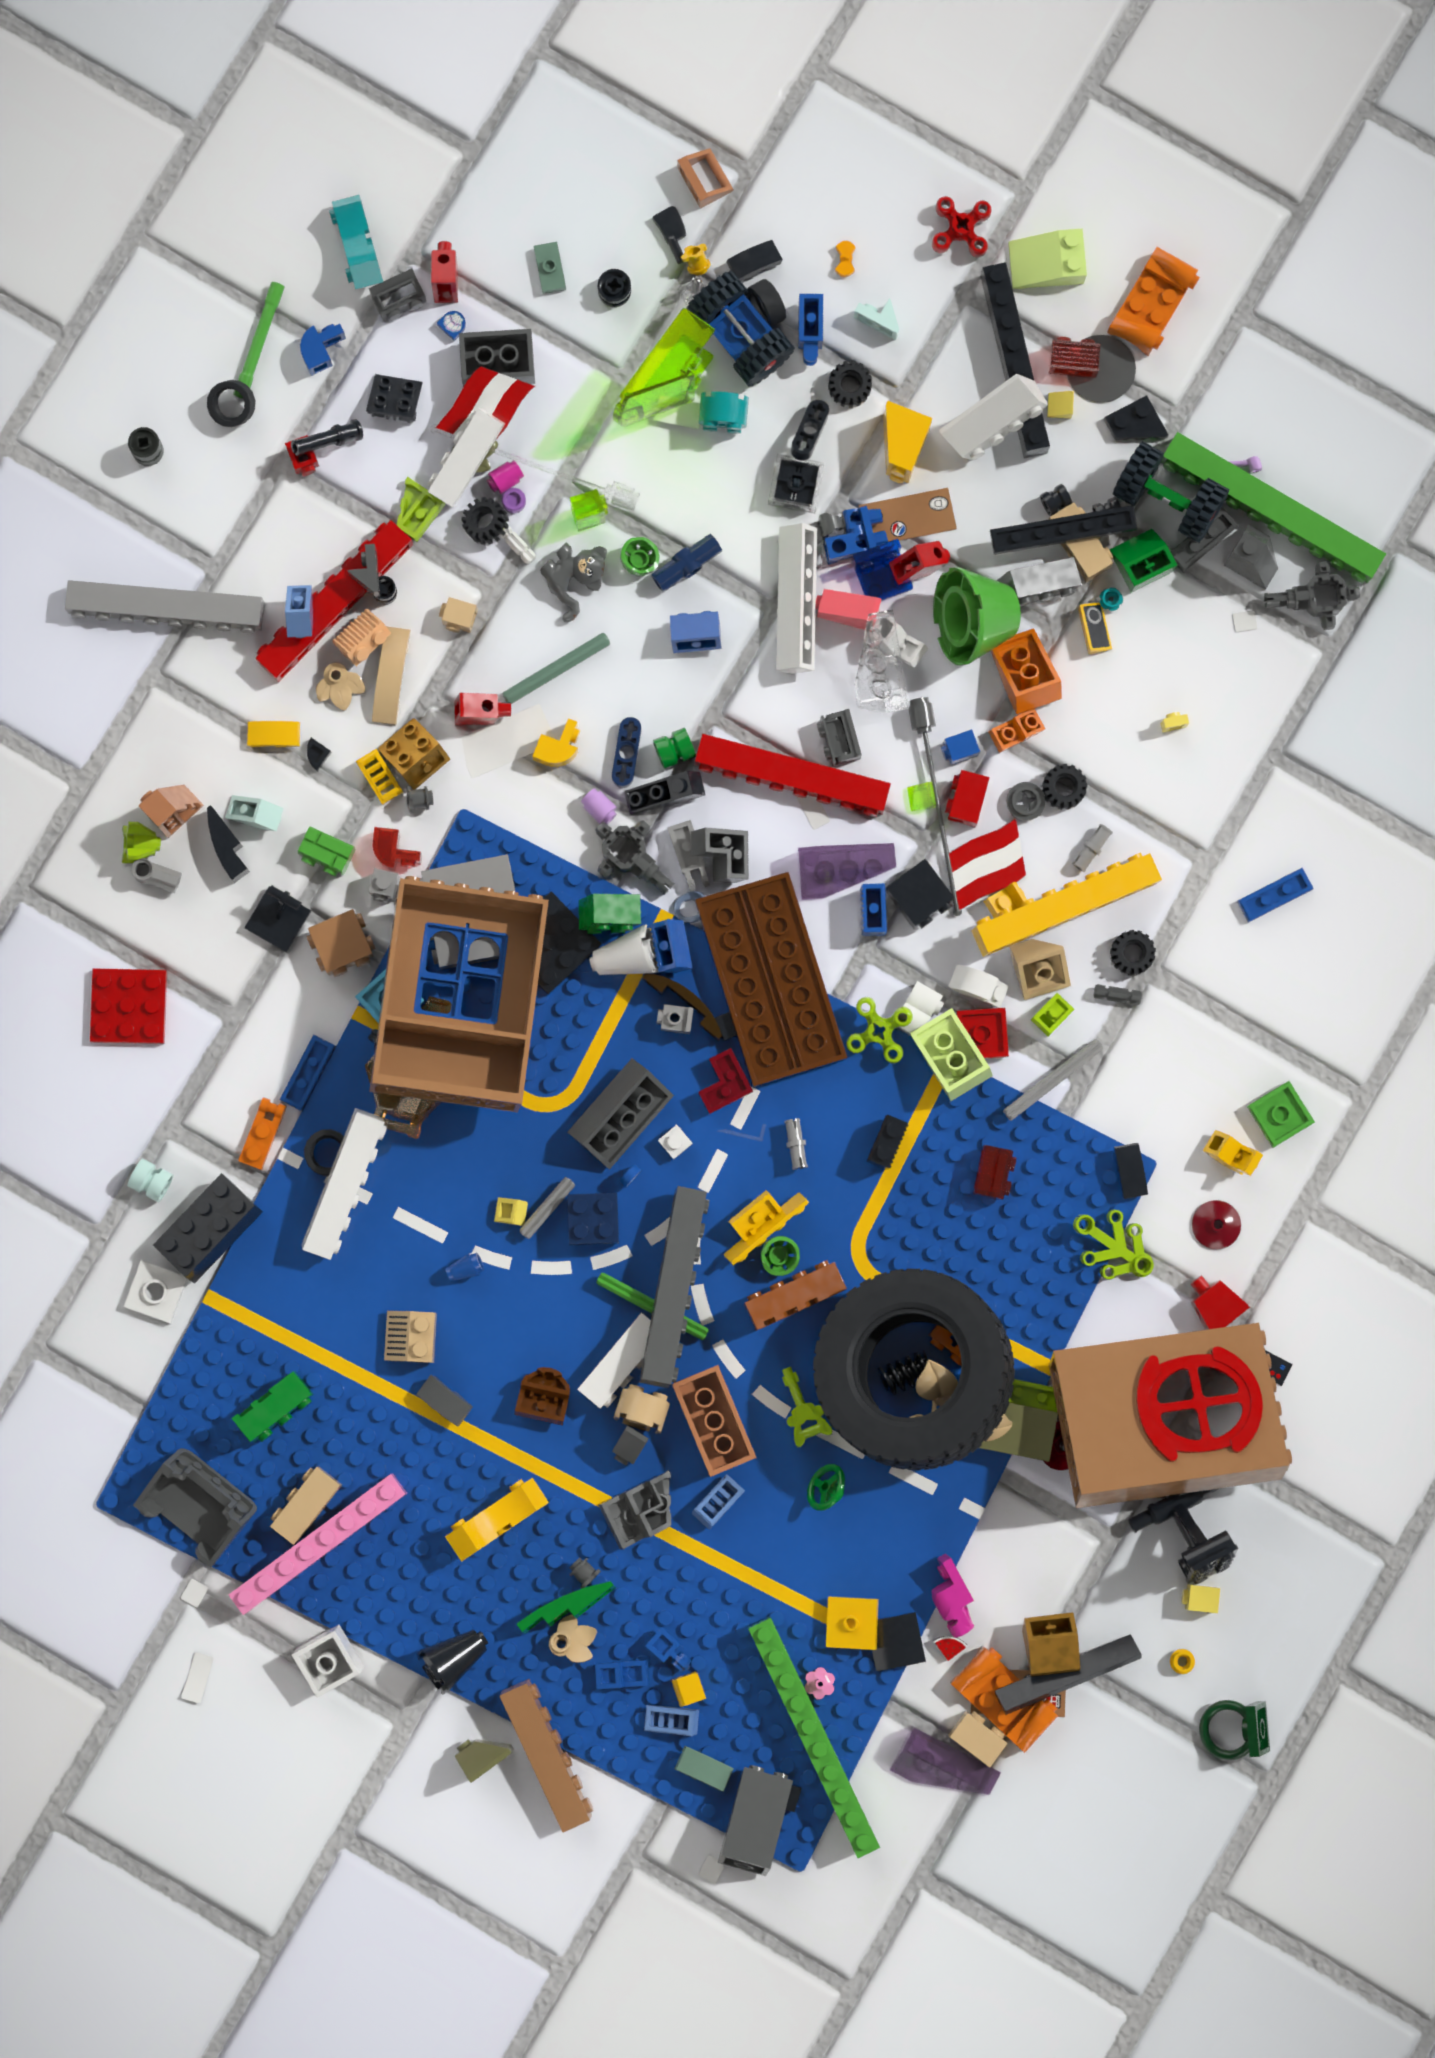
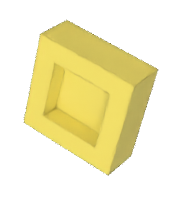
M1180 712L1167 714L1166 718L1160 723L1162 733L1186 728L1189 724L1188 715H1180Z

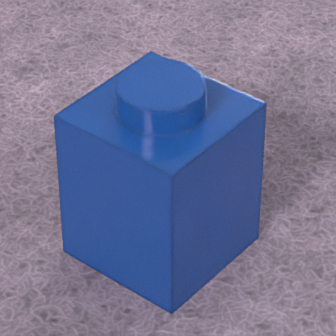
M972 729L945 738L943 741L944 746L941 747L945 761L949 760L951 765L977 757L980 754V749Z

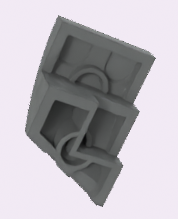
M669 1471L599 1504L620 1550L671 1526L669 1508L671 1505V1495H669V1479L671 1474Z

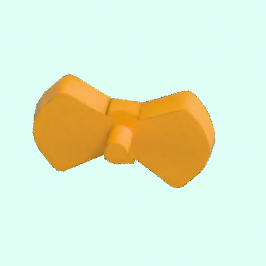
M842 241L835 247L840 254V263L836 266L835 272L842 277H848L855 272L852 264V254L856 247L849 241Z

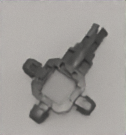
M1327 561L1317 562L1315 566V575L1317 576H1313L1307 585L1294 586L1292 589H1287L1285 592L1265 593V608L1287 606V609H1307V612L1313 617L1322 616L1320 621L1324 630H1332L1336 625V616L1333 615H1338L1347 604V601H1354L1360 598V588L1357 586H1347L1345 588V581L1338 574L1329 575L1331 570ZM1330 584V586H1334L1338 604L1336 606H1317L1313 590L1315 585Z
M642 820L634 826V831L628 826H618L612 832L610 826L606 823H600L595 831L602 840L605 839L602 844V853L606 862L603 860L597 871L604 878L609 877L614 872V867L620 872L631 871L639 879L643 878L646 882L650 881L663 895L668 893V890L675 883L659 871V867L655 864L656 861L646 853L645 841L641 838L642 836L645 838L649 833L650 826ZM623 834L639 847L638 852L625 864L620 862L609 851L610 846Z

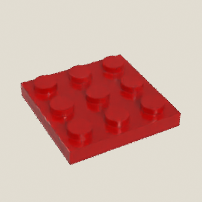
M92 968L90 1042L165 1044L167 970Z

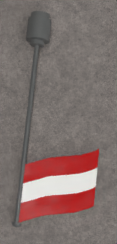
M921 697L909 701L908 711L912 730H917L918 734H923L952 895L955 897L953 900L955 910L953 914L960 916L962 914L961 909L979 898L1002 890L1011 883L1021 880L1026 875L1016 818L1004 827L972 839L949 853L927 734L932 732V727H935L936 723L932 703L929 702L928 697Z

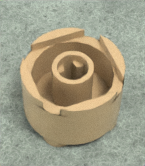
M632 1384L627 1389H622L614 1419L618 1420L619 1417L624 1418L623 1424L648 1432L650 1427L656 1428L655 1433H661L670 1403L667 1402L668 1396L653 1392V1395L643 1392L644 1388Z

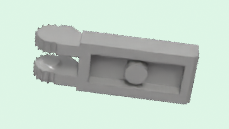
M691 820L667 827L682 874H685L690 892L696 890V885L690 872L698 869L702 884L705 887L710 886L705 870L704 858L701 856H691V831H694Z

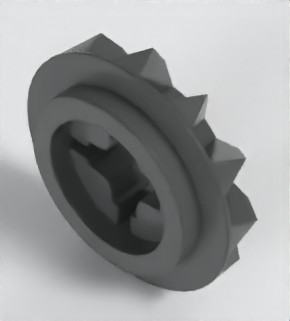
M1021 782L1010 789L1007 795V808L1012 816L1021 821H1031L1040 816L1044 810L1045 795L1037 785L1030 782ZM1022 792L1024 796L1026 795L1027 799H1036L1029 804V811L1024 805H1016L1022 800Z

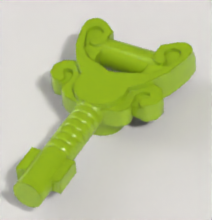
M791 1367L783 1369V1382L785 1387H789L796 1405L791 1412L792 1416H789L787 1419V1425L794 1427L796 1447H801L805 1439L817 1434L832 1435L833 1431L830 1425L821 1417L824 1414L821 1406L817 1405L814 1407L813 1403H805L797 1383L799 1381L797 1373H793ZM806 1420H816L818 1423L801 1430V1425Z

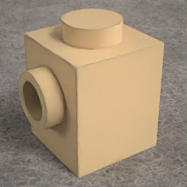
M449 597L447 603H442L439 617H442V623L446 626L447 630L459 633L460 630L471 633L478 612L477 605Z

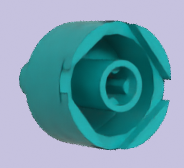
M712 391L711 396L706 397V392H702L698 423L703 425L704 431L716 432L717 428H727L728 433L740 434L741 429L747 427L749 397L744 395V400L738 399L739 394L718 391Z

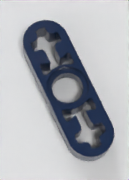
M634 717L623 719L619 727L612 769V781L620 788L630 786L634 779L641 737V723ZM629 723H633L634 728H637V731L632 732L631 740H636V743L621 741V738L627 740V730L624 727H628ZM624 746H629L634 751L633 756L629 759H624L619 754L620 749ZM618 761L623 764H632V767H626V775L630 777L629 779L626 778L624 782H620L619 777H616V774H620L622 770V765H617Z

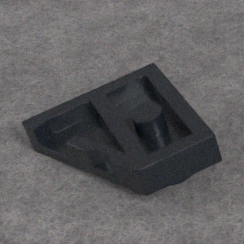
M1147 395L1104 417V421L1115 440H1127L1129 438L1135 440H1145L1146 438L1166 439L1169 436Z

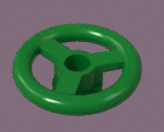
M836 1464L824 1465L812 1476L807 1488V1500L814 1510H827L843 1497L845 1474L840 1466ZM835 1472L829 1480H819L825 1473ZM815 1487H818L821 1493L820 1503H817L814 1497Z

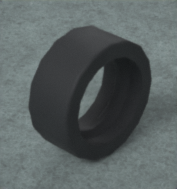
M762 279L747 288L748 300L770 327L785 320L786 309L784 303L771 282L767 279Z
M227 380L216 384L210 390L207 397V409L209 415L216 423L225 427H234L246 423L252 417L255 411L256 400L248 385L239 380ZM234 389L242 395L244 410L238 417L230 418L223 415L220 411L218 398L224 390Z
M332 1129L320 1130L314 1133L307 1140L304 1148V1157L308 1166L315 1173L325 1177L329 1176L332 1167L320 1166L314 1158V1149L318 1142L323 1139L331 1138L341 1145L344 1136Z

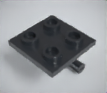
M271 885L266 890L244 928L287 953L310 915L311 910L301 905L302 902L290 896V892H283Z

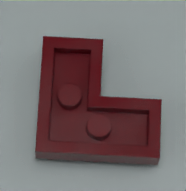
M731 1048L709 1059L720 1081L698 1093L710 1115L753 1093V1090Z

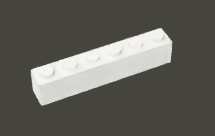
M800 523L779 527L776 670L790 674L814 671L817 528Z
M355 1108L302 1242V1249L304 1251L331 1260L333 1253L337 1255L342 1243L339 1237L342 1231H347L351 1220L348 1217L350 1209H355L359 1201L358 1189L360 1185L364 1186L369 1174L366 1171L369 1162L373 1163L378 1152V1149L375 1148L378 1139H383L387 1126H384L385 1122L382 1117Z

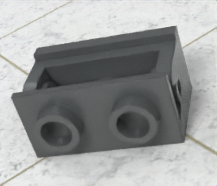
M845 709L826 715V718L822 715L820 718L821 723L817 724L820 738L825 737L827 746L823 747L826 760H831L832 766L860 760L862 754L850 710Z

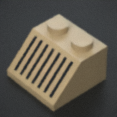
M387 1311L384 1360L434 1363L437 1313Z

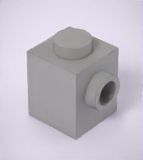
M374 868L369 888L370 895L374 896L373 899L388 903V900L395 901L400 881L399 874Z

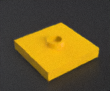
M829 1596L826 1647L877 1650L879 1599Z

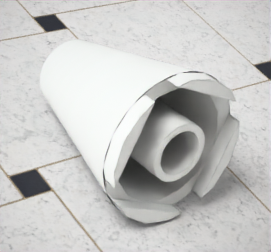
M642 925L593 951V957H590L592 970L597 971L599 975L659 972L658 962L655 960V947H653L651 929L647 928V925Z

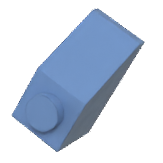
M312 585L287 586L285 605L287 637L304 638L312 636Z

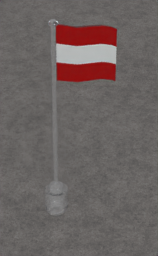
M481 366L467 380L454 405L437 426L434 424L430 427V432L432 434L436 432L455 439L459 431L464 433L468 424L465 421L471 411H477L478 408H482L505 423L498 435L499 437L507 428L522 400L535 385ZM493 447L489 450V452L604 493L603 498L607 499L606 504L625 511H634L637 506L640 493L635 491L636 488L613 481L612 485L607 484L606 488Z

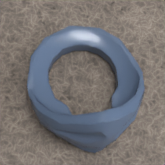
M692 891L679 897L674 904V913L677 918L683 920L684 923L700 921L699 913L693 917H684L680 913V907L686 901H695V899L705 897V895L701 892Z

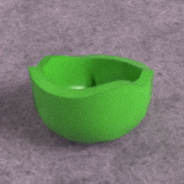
M644 537L630 538L623 545L620 559L623 567L629 573L643 576L657 568L660 555L657 546L652 541Z
M775 1236L768 1239L763 1245L761 1262L768 1273L783 1276L790 1274L798 1266L800 1259L799 1248L790 1238Z

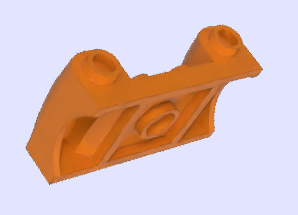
M1156 247L1127 299L1109 326L1107 333L1129 341L1147 356H1149L1153 348L1158 350L1164 339L1161 336L1162 332L1188 288L1193 290L1200 278L1196 275L1198 269Z
M983 1646L950 1683L1025 1753L1058 1717L1055 1713L1058 1708L1046 1699L1044 1702L1041 1700L1005 1715L995 1696V1690L1015 1683L1020 1679L1000 1662L1002 1656L993 1647L987 1650Z

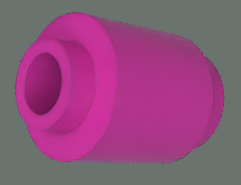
M513 460L510 463L507 461L489 472V479L486 481L493 492L498 491L502 494L520 483V479L524 475L518 464Z

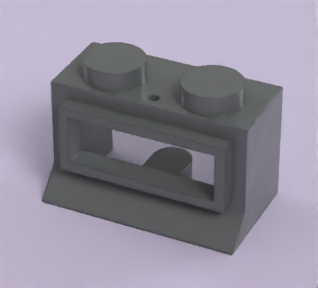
M413 268L369 288L371 298L383 322L386 320H396L402 315L401 313L409 309L411 311L417 310L426 302L425 294L415 276ZM410 283L413 284L416 290L415 293L384 307L380 299L381 297L394 293Z

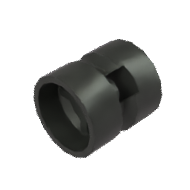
M140 427L135 429L128 438V447L139 464L152 466L162 459L164 448L154 430L148 427Z

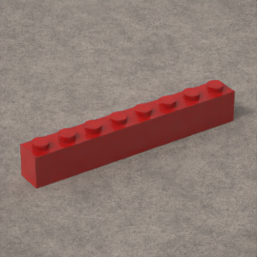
M392 520L387 524L385 522L376 529V535L370 541L366 540L358 548L359 553L354 558L349 557L341 566L342 570L337 575H331L325 581V587L319 593L316 591L312 594V636L304 638L287 637V628L282 626L273 635L274 639L269 644L265 643L259 648L256 653L258 655L255 658L256 661L277 682H280L368 592L348 574V570L367 568L362 567L361 552H365V544H375L379 576H384L413 546L412 539Z
M703 733L695 759V766H699L698 770L702 772L712 773L714 770L721 772L722 776L728 779L744 778L748 784L759 786L760 783L767 784L769 789L783 792V789L793 791V795L800 798H807V795L816 797L817 802L823 804H830V802L839 803L840 808L851 811L854 808L864 810V814L877 817L878 814L883 815L891 786L889 782Z

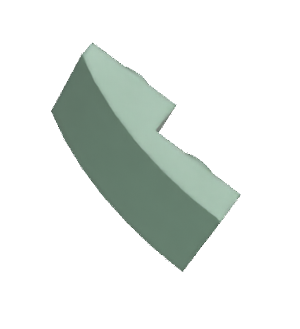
M684 1746L675 1766V1770L723 1792L734 1769L687 1746Z

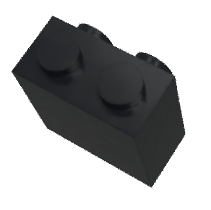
M926 858L885 889L888 896L913 929L918 926L922 929L933 921L931 916L938 911L940 914L945 913L953 906L951 902L955 898Z

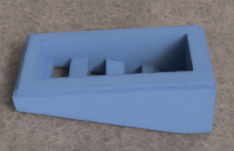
M726 1474L692 1511V1514L710 1530L745 1490ZM724 1484L735 1493L733 1497L722 1488ZM718 1492L728 1503L725 1504L715 1494ZM710 1499L721 1509L719 1512L708 1503ZM704 1507L710 1514L714 1516V1518L711 1519L701 1509Z
M646 1705L644 1731L686 1736L697 1735L699 1710ZM655 1712H659L658 1726H654ZM665 1713H669L668 1727L664 1726ZM676 1714H679L678 1728L675 1727ZM686 1715L689 1716L688 1728H685Z

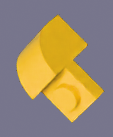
M568 718L560 740L541 734L532 756L533 761L550 767H561L569 764L578 753V747L571 745V742L576 743L580 734V730L577 729V721Z
M1217 1130L1214 1131L1203 1149L1213 1159L1241 1175L1244 1173L1251 1176L1263 1157L1259 1151L1244 1146L1232 1136Z

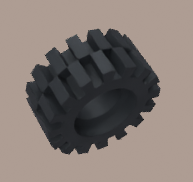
M853 360L851 363L843 361L842 365L839 363L836 365V369H833L828 383L829 394L831 397H834V402H840L842 407H845V405H849V408H853V405L860 406L861 402H865L870 395L872 376L869 375L867 368H863L862 363L858 365ZM854 376L857 378L860 384L859 388L852 393L844 391L841 387V381L844 377Z
M481 497V502L475 499V505L469 503L467 506L470 509L469 511L464 509L463 514L466 517L461 519L464 523L462 526L465 532L476 543L479 542L481 545H485L486 542L489 545L493 544L492 539L499 541L500 538L498 536L506 534L503 528L508 529L509 526L506 523L509 521L506 511L497 501L490 497L489 499ZM484 515H493V519L488 526L478 528V522Z
M1067 764L1055 766L1053 769H1050L1042 783L1045 800L1049 801L1052 807L1056 806L1060 810L1076 807L1087 792L1086 776H1083L1080 769L1077 770L1074 765L1067 766ZM1061 778L1070 779L1074 785L1073 792L1068 796L1060 795L1055 788L1057 780Z
M1139 930L1123 932L1115 939L1110 949L1111 962H1114V967L1118 968L1121 973H1127L1130 976L1145 972L1152 965L1156 957V947L1154 948L1153 940L1148 938V934H1143ZM1128 944H1137L1141 948L1142 957L1139 961L1130 962L1125 958L1124 948Z

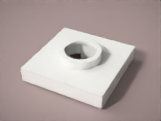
M141 1260L124 1307L172 1323L187 1278L176 1272ZM154 1282L161 1284L164 1289L162 1298L157 1301L150 1300L146 1295V1288Z

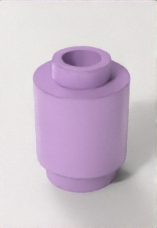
M595 788L588 792L581 800V803L584 805L583 808L599 824L604 822L608 824L617 815L615 813L617 807L601 791L598 792Z

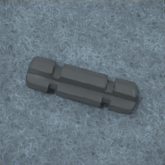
M1100 984L1094 987L1093 996L1095 999L1103 1000L1107 998V1001L1120 1003L1130 1001V1004L1139 1005L1142 999V992L1139 990L1129 992V989L1113 986L1105 988L1106 985Z

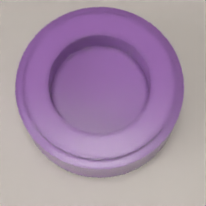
M510 488L502 495L504 509L509 513L521 512L526 505V497L523 491L518 488Z

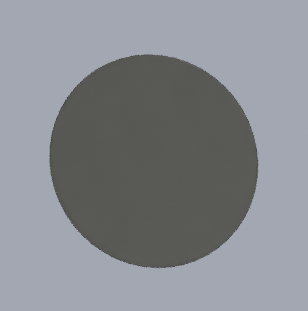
M1094 335L1083 339L1072 349L1067 360L1066 372L1072 388L1080 396L1093 402H1110L1118 399L1129 390L1135 378L1136 364L1132 352L1122 341L1108 335Z

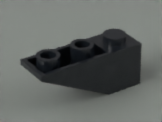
M684 771L624 791L629 814L679 804L706 795L701 773L696 771Z

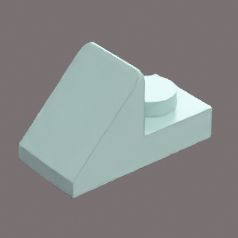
M890 298L881 314L870 304H858L854 312L855 319L895 340L897 339L899 326Z

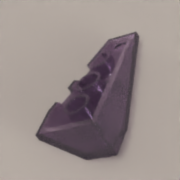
M894 843L801 847L797 850L801 900L827 898L846 888L848 889L860 882L896 868Z
M912 1725L889 1769L911 1782L990 1795L1001 1774L1000 1771L988 1767L983 1762Z

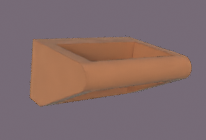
M711 148L686 155L677 160V169L700 209L734 190ZM706 159L722 188L706 193L692 165Z

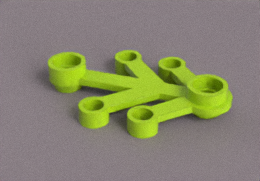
M1113 1209L1107 1213V1221L1112 1224L1114 1239L1095 1227V1221L1091 1216L1081 1214L1074 1219L1073 1227L1077 1233L1089 1234L1109 1248L1098 1252L1084 1251L1080 1256L1082 1264L1093 1266L1096 1262L1118 1257L1128 1261V1263L1117 1266L1103 1265L1100 1268L1101 1277L1113 1279L1117 1275L1130 1272L1138 1277H1146L1152 1272L1154 1262L1150 1255L1144 1253L1141 1236L1143 1229L1137 1223H1130L1126 1227L1127 1235L1132 1238L1134 1253L1127 1249L1122 1225L1123 1214L1121 1211ZM1116 1212L1118 1214V1219L1114 1222L1112 1220V1215ZM1081 1220H1084L1086 1223L1083 1229L1079 1227ZM1134 1226L1138 1229L1135 1235L1131 1233V1229ZM1091 1254L1092 1260L1087 1263L1085 1257ZM1140 1260L1144 1262L1142 1269H1139L1137 1266ZM1109 1267L1111 1269V1274L1109 1276H1106L1105 1270Z

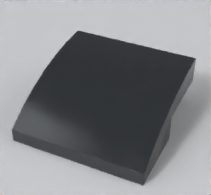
M916 1612L878 1619L877 1650H872L876 1671L926 1662Z

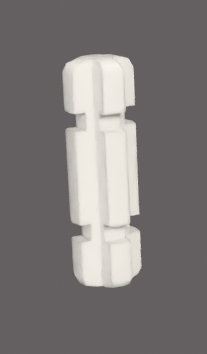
M508 526V529L503 528L506 534L504 536L500 534V537L506 539L505 542L518 556L521 555V559L525 564L528 565L536 558L535 553L528 549L526 543L515 532H512V528Z

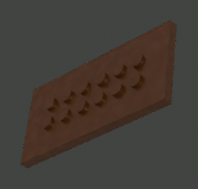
M789 872L695 899L753 1087L847 1059Z

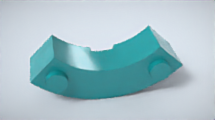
M360 195L332 201L333 209L329 210L332 224H338L349 268L345 269L348 283L353 282L355 290L382 283L383 279L371 237L366 238L365 235L370 233Z

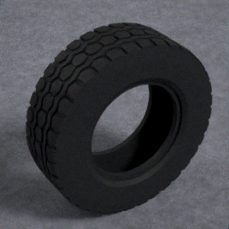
M899 1269L890 1271L888 1274L884 1272L874 1276V1279L869 1278L863 1281L858 1288L855 1286L846 1293L847 1297L845 1299L842 1297L834 1306L836 1309L834 1311L831 1310L825 1321L827 1323L822 1326L818 1335L820 1339L816 1342L814 1351L816 1356L813 1359V1370L815 1371L813 1377L814 1385L817 1388L816 1394L826 1418L836 1432L851 1446L870 1459L886 1466L903 1470H929L939 1466L943 1467L954 1463L953 1461L955 1460L959 1461L968 1456V1453H973L982 1446L981 1443L983 1441L986 1442L994 1433L993 1430L997 1429L1003 1419V1414L1007 1411L1010 1403L1009 1399L1012 1396L1014 1387L1012 1384L1015 1375V1369L1013 1368L1014 1357L1009 1338L1001 1321L988 1304L976 1292L959 1280L953 1279V1277L926 1269H906L905 1271ZM913 1322L936 1324L952 1333L961 1354V1374L953 1394L941 1407L919 1417H897L880 1410L871 1396L867 1381L868 1364L874 1348L887 1333L901 1325Z

